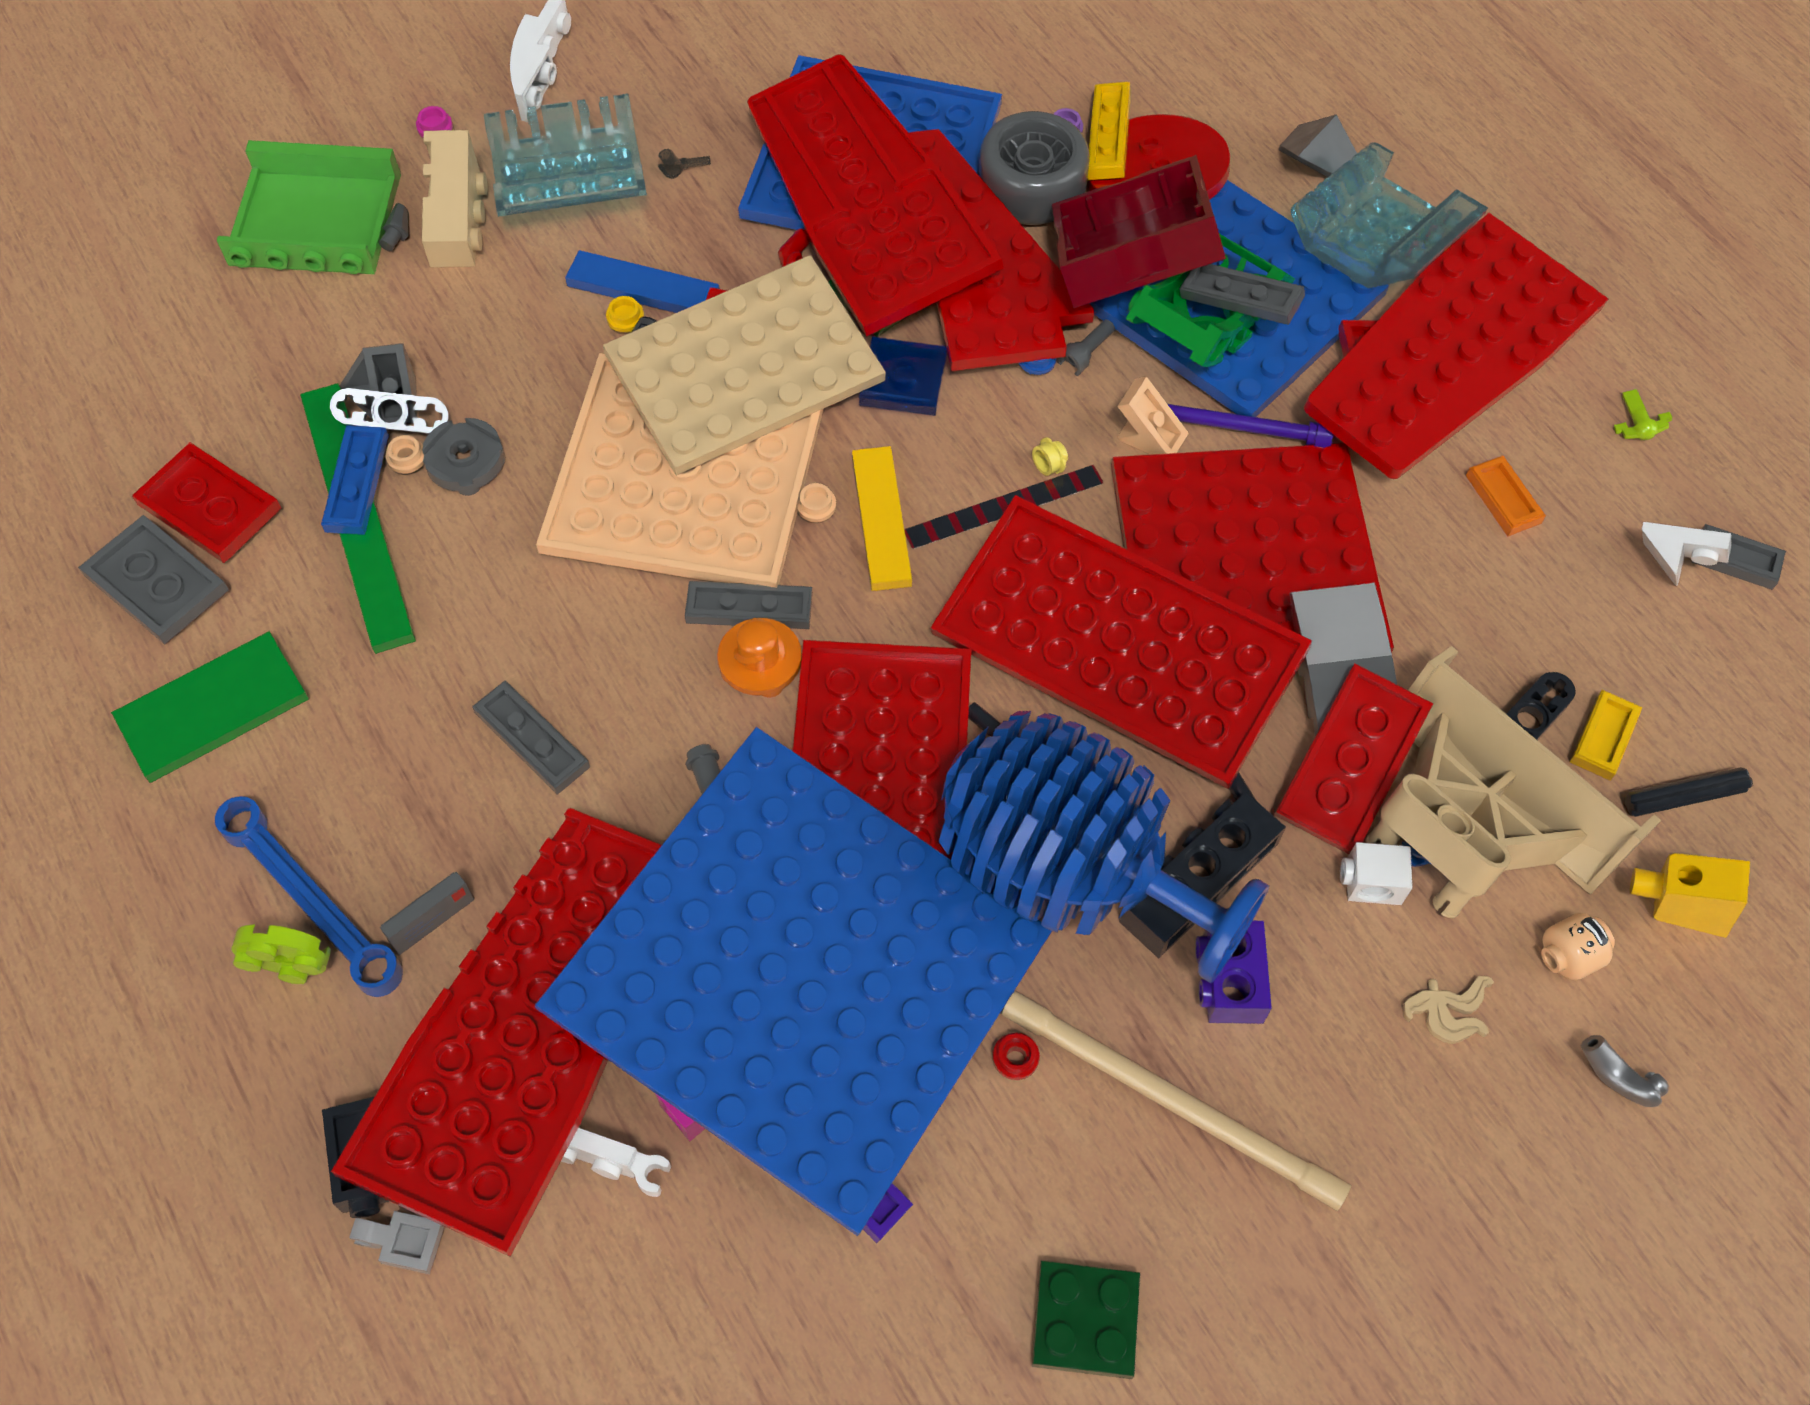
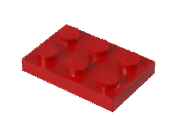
M191 442L132 495L138 506L222 563L231 558L281 509L276 498Z

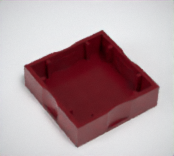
M1196 155L1147 171L1131 179L1100 187L1052 204L1054 224L1059 237L1057 243L1059 265L1073 308L1226 259Z

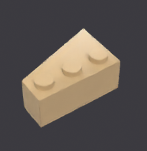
M469 130L424 131L423 142L427 146L431 164H423L424 178L430 177L428 197H423L422 243L430 267L475 266L476 251L482 250V234L479 223H484L485 208L481 198L482 195H487L488 191L486 174L479 171Z

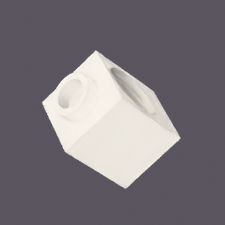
M1356 842L1348 858L1342 859L1340 867L1341 884L1347 885L1348 901L1402 905L1412 890L1411 848L1409 846Z

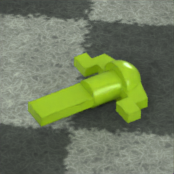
M1637 389L1622 392V397L1635 426L1628 428L1626 422L1614 425L1616 434L1622 433L1625 439L1638 438L1640 440H1650L1656 434L1669 428L1668 422L1672 421L1670 412L1658 414L1659 421L1650 419Z

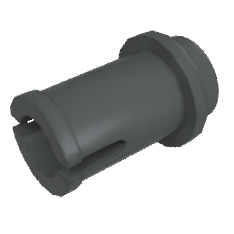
M709 744L698 745L687 752L688 759L685 763L687 769L693 771L701 794L705 792L721 772L717 763L719 754Z

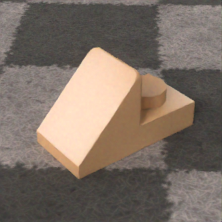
M1147 376L1133 381L1118 405V408L1128 420L1118 439L1150 455L1177 453L1189 434Z

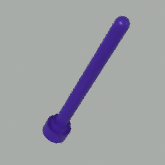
M1168 404L1180 422L1304 440L1306 445L1322 448L1331 446L1333 434L1318 422L1310 421L1309 425Z

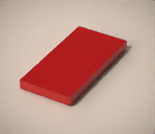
M1354 663L1274 815L1350 854L1356 842H1363L1434 703Z

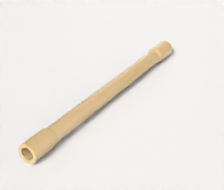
M1014 991L1002 1011L1004 1017L1035 1035L1045 1037L1290 1180L1300 1190L1338 1211L1350 1191V1184L1313 1163L1303 1161L1065 1023L1055 1017L1048 1009L1017 991Z

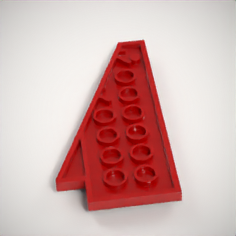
M939 129L909 132L953 185L1001 256L1004 267L937 301L951 371L1065 357L1067 346L1062 326L1093 323V307L1088 303L1073 308L1061 270Z

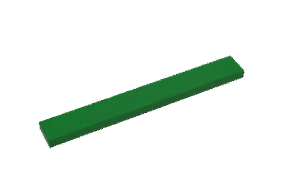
M339 383L300 394L328 495L346 424L336 420L330 410V401L333 395L341 390ZM340 402L339 409L345 411L346 418H350L346 403ZM373 500L365 535L339 534L371 647L374 653L377 654L416 642L375 501Z

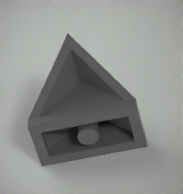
M1337 114L1298 125L1279 147V151L1337 183L1342 181L1359 160V156Z
M404 343L362 348L361 353L339 385L341 389L351 388L417 396L416 376ZM348 396L354 402L353 396ZM367 397L368 405L355 403L364 412L368 413V416L373 420L371 406L375 397ZM395 400L384 401L379 407L381 419L387 423L398 421L402 415L401 405ZM408 401L409 418L407 423H414L413 418H418V412L413 410L416 402Z

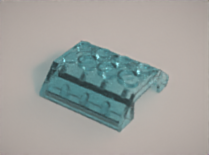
M629 94L613 95L618 121L617 126L612 124L608 96L600 97L599 107L605 127L595 129L590 128L589 107L585 99L577 100L582 131H577L572 101L541 105L546 136H541L536 106L527 107L528 124L531 126L533 137L519 139L517 118L513 110H506L505 118L510 141H505L500 112L484 113L485 129L493 161L495 176L493 189L498 217L647 195Z
M1376 142L1365 146L1359 153L1354 155L1352 161L1349 160L1323 180L1322 183L1318 184L1314 192H1308L1291 207V216L1305 250L1318 257L1321 262L1331 265L1349 276L1352 281L1362 284L1367 288L1414 279L1476 223L1488 209L1485 205L1457 189L1437 207H1434L1384 177L1394 152Z

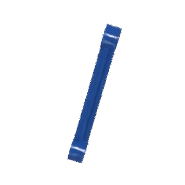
M239 796L225 801L216 812L215 825L226 841L235 847H246L350 962L351 977L362 992L372 997H382L393 992L399 986L403 976L402 965L393 951L387 946L371 944L271 835L267 830V818L254 800ZM242 812H251L250 820L245 825L247 829L237 833L228 832V825L233 817ZM386 958L387 968L382 974L384 979L376 983L363 982L361 978L365 966L374 959Z

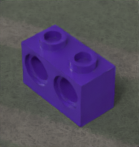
M1253 920L1237 947L1240 955L1236 957L1231 956L1223 970L1212 983L1205 979H1200L1199 1003L1200 1007L1207 1008L1208 1023L1264 1024L1272 1009L1264 921ZM1206 930L1202 936H1197L1196 960L1198 964L1212 937ZM1234 987L1242 993L1244 1000L1234 1001L1229 999L1224 994L1223 988Z

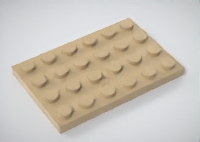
M811 255L603 344L605 356L676 476L885 381L886 375L885 370Z

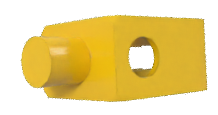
M1678 853L1669 854L1661 872L1634 868L1630 883V894L1655 899L1653 917L1657 921L1727 938L1747 904L1750 861Z

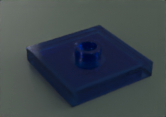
M872 337L870 348L886 372L885 381L861 391L859 406L936 416L947 360L946 346Z

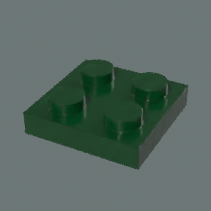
M1041 1261L1032 1367L1133 1379L1135 1376L1140 1273Z

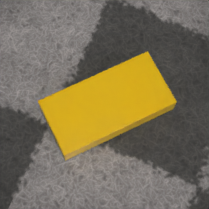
M1601 690L1596 697L1570 763L1611 781L1616 775L1643 707L1605 690Z

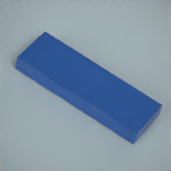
M346 425L321 523L325 533L365 535L389 437L385 427Z

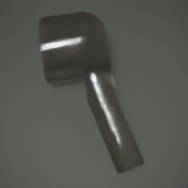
M664 149L658 154V157L663 162L658 167L670 179L678 177L683 169L711 165L710 156L678 158L671 149Z

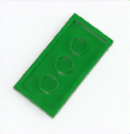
M268 631L114 710L111 714L144 777L149 783H152L309 700L272 634Z

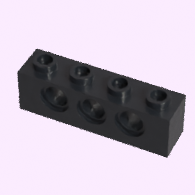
M1247 792L1235 802L1230 799L1226 800L1213 814L1212 819L1214 822L1205 830L1201 827L1196 828L1183 842L1182 846L1185 849L1175 858L1171 855L1165 857L1161 870L1213 902L1218 903L1279 844L1286 828L1285 825ZM1220 839H1231L1235 841L1239 847H1226L1221 843ZM1190 867H1202L1209 873V876H1197L1190 870ZM1149 895L1121 916L1119 921L1158 959L1195 925L1192 921Z

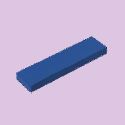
M581 250L578 251L565 277L568 287L613 298L630 296L639 304L674 313L705 301L710 287L720 289L717 283Z

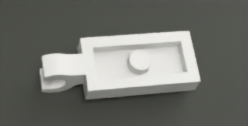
M580 1128L576 1131L561 1162L574 1164L575 1159L593 1164L591 1169L594 1172L613 1180H618L620 1174L633 1179L635 1177L641 1191L652 1197L660 1196L662 1190L659 1185L647 1181L648 1173L653 1169H661L665 1172H670L671 1169L670 1162L660 1155L642 1154L637 1152L635 1147Z

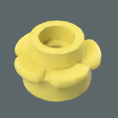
M1045 437L1040 441V445L1034 447L1032 451L1033 461L1043 475L1049 476L1053 473L1059 474L1064 472L1068 454L1061 442H1052L1050 438Z

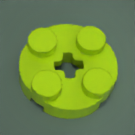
M255 924L241 926L236 931L231 951L235 955L233 965L239 969L251 972H258L264 969L279 973L278 978L284 982L305 984L308 975L321 974L327 968L331 949L326 947L322 951L319 950L321 940L315 936L295 929L269 925L267 934L253 933Z

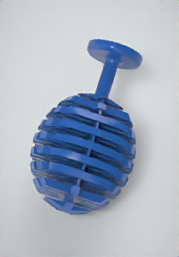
M1031 711L1015 712L1010 716L1009 721H1003L994 730L993 737L985 739L987 727L956 755L947 772L941 800L945 797V821L939 843L947 854L953 852L951 858L952 867L962 877H964L965 873L968 876L971 875L970 882L983 894H986V891L988 893L994 892L993 898L996 903L1006 909L1017 907L1019 916L1030 922H1033V920L1038 921L1043 917L1041 925L1057 933L1058 930L1062 931L1069 925L1071 918L1075 919L1081 911H1084L1075 934L1090 935L1097 928L1098 923L1102 922L1111 912L1113 904L1120 902L1118 908L1123 907L1120 918L1149 895L1212 935L1199 961L1198 974L1210 983L1218 977L1254 920L1268 893L1270 885L1259 879L1250 880L1239 892L1231 906L1224 908L1163 872L1161 868L1165 860L1166 832L1160 838L1159 830L1170 799L1162 788H1159L1154 793L1152 800L1148 799L1154 784V774L1145 765L1143 767L1139 765L1134 768L1131 776L1134 765L1133 756L1123 748L1116 747L1111 751L1110 740L1095 732L1088 735L1085 726L1071 721L1064 723L1061 716L1051 713H1044L1037 717L1036 722L1031 721L1027 725Z

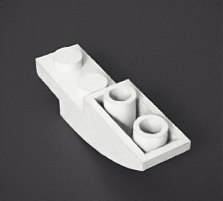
M548 0L538 17L525 14L517 29L511 50L510 73L521 121H529L535 109L541 106L543 95L548 86L552 85L556 79L557 67L553 63L552 58L556 54L560 40L564 34L566 35L569 32L571 26V16L567 12L565 0Z

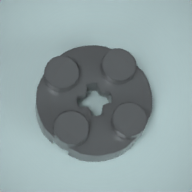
M465 418L466 423L453 425L452 420L438 425L426 437L422 449L424 454L423 462L430 479L435 484L444 489L458 491L462 495L470 496L476 494L480 487L488 484L497 476L505 463V453L497 431L490 424L476 418ZM471 450V455L465 459H457L455 455L458 451L465 453Z

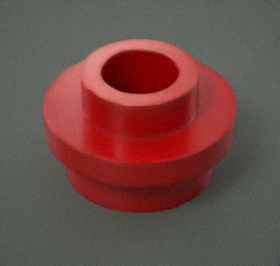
M1010 1033L997 1041L993 1050V1063L1002 1076L1011 1080H1022L1031 1076L1038 1067L1040 1052L1037 1044L1029 1036L1022 1033ZM1018 1051L1024 1056L1025 1060L1021 1064H1013L1008 1060L1007 1055L1010 1052Z

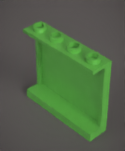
M248 140L245 152L252 169L230 237H217V243L228 266L375 274L382 249L379 241L385 234L383 226L391 214L401 177L393 149Z

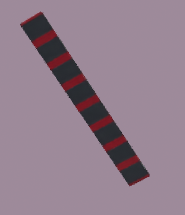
M1090 465L904 529L905 535L912 549L999 520L1015 495L1040 506L1101 485L1103 480L1095 466Z

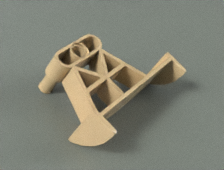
M1452 646L1427 663L1408 689V691L1434 704L1414 741L1420 747L1414 774L1405 776L1381 808V820L1372 832L1367 835L1365 843L1375 844L1377 840H1380V844L1396 845L1402 837L1445 875L1449 882L1435 895L1433 905L1438 911L1446 901H1450V904L1441 913V915L1448 918L1457 917L1472 897L1485 894L1505 870L1555 864L1591 895L1661 822V819L1654 814L1640 827L1451 669L1449 664L1456 657L1458 651Z

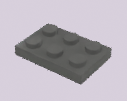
M144 515L78 567L89 581L164 645L229 590L221 578Z

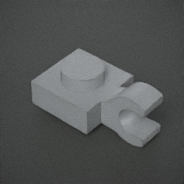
M394 1211L390 1225L355 1218L349 1238L355 1240L354 1243L360 1246L375 1249L382 1248L378 1259L381 1264L430 1275L444 1226L425 1217Z

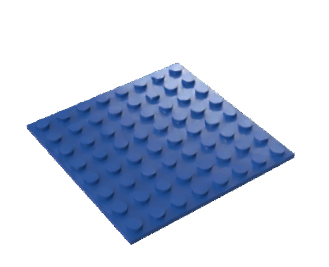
M756 727L539 999L535 1008L858 1236L1052 931L1044 928L1039 920L1030 922L1020 917L1017 913V907L1006 909L996 903L993 898L994 892L988 893L986 891V894H983L970 882L971 875L968 876L965 873L964 877H962L952 867L949 858Z

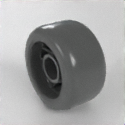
M1041 111L1020 112L1001 119L987 132L981 144L978 175L1020 224H1047L1054 222L1053 203L1085 193L1090 163L1089 148L1083 134L1066 119Z

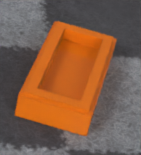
M1504 456L1469 468L1466 474L1467 479L1507 537L1542 524L1546 517L1545 513Z

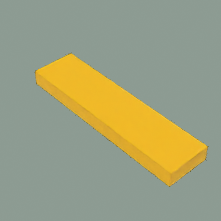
M1130 82L1095 85L1089 141L1090 163L1088 180L1125 177L1131 97Z
M891 446L852 450L871 591L912 587L911 568Z

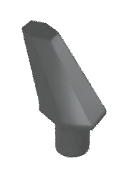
M400 203L395 204L383 226L385 234L380 239L379 244L387 251H392L399 240L404 241L408 237V210Z

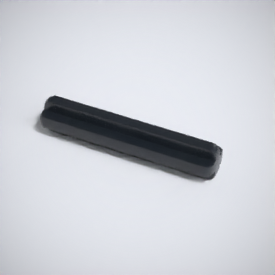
M1739 767L1630 791L1624 798V805L1627 807L1629 815L1637 817L1746 793L1753 786V780L1746 768Z

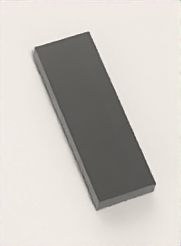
M1213 264L1191 270L1180 288L1181 298L1287 325L1290 324L1305 297L1304 286Z
M689 581L685 621L686 624L735 626L752 618H768L779 621L790 629H810L812 587L778 585L775 588L744 583Z
M503 681L472 706L474 713L557 795L590 768L588 760L507 681Z

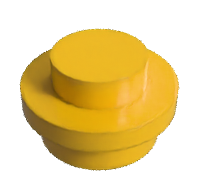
M619 296L613 299L606 311L608 325L618 332H631L638 319L644 317L642 306L630 296Z

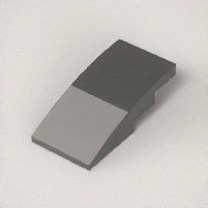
M1375 583L1290 593L1294 632L1312 640L1311 648L1299 667V676H1304L1308 718H1313L1315 736L1354 663L1397 685L1386 625Z

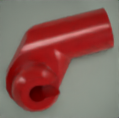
M797 229L780 247L778 256L782 267L803 259L802 251L811 243L806 230Z

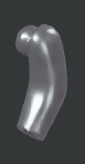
M1592 1035L1582 1042L1581 1048L1586 1058L1603 1083L1639 1105L1652 1108L1662 1103L1661 1097L1668 1093L1669 1085L1660 1074L1648 1072L1644 1078L1641 1077L1616 1053L1601 1035Z

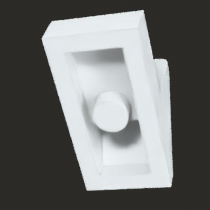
M1643 522V544L1676 586L1679 583L1684 557H1689L1693 562L1702 565H1715L1717 562L1728 563L1731 551V533Z

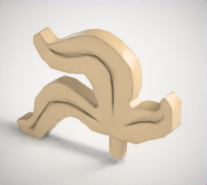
M1478 976L1465 993L1457 995L1450 991H1439L1437 981L1430 979L1428 981L1429 990H1422L1407 999L1402 1005L1404 1019L1410 1022L1413 1014L1427 1013L1426 1025L1429 1033L1448 1044L1461 1042L1475 1033L1485 1037L1489 1033V1029L1484 1022L1477 1018L1456 1020L1448 1008L1462 1014L1473 1013L1484 1000V989L1491 987L1494 981L1487 976Z

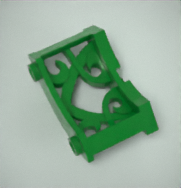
M1219 233L1222 246L1241 257L1236 270L1244 272L1246 261H1249L1268 273L1267 276L1261 274L1254 275L1293 283L1295 280L1288 273ZM1225 255L1226 259L1219 266L1228 268L1229 260L1227 255ZM1190 271L1168 277L1155 285H1145L1143 290H1139L1133 296L1128 306L1130 312L1126 320L1134 324L1148 323L1192 350L1193 352L1189 359L1202 367H1211L1221 363L1224 357L1223 353L1227 350L1232 354L1239 350L1252 337L1253 331L1249 330V328L1255 321L1260 320L1259 317L1223 308L1226 320L1213 316L1191 318L1187 309L1186 299L1181 298L1180 288Z

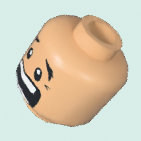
M1576 913L1545 930L1542 938L1543 949L1541 955L1544 963L1552 972L1560 973L1565 978L1576 981L1610 963L1615 940L1611 930L1604 921L1587 914Z

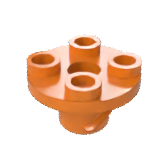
M752 618L736 624L727 631L719 644L717 659L721 677L731 687L745 694L762 695L772 698L779 695L797 676L801 667L802 652L797 636L788 626L773 619Z

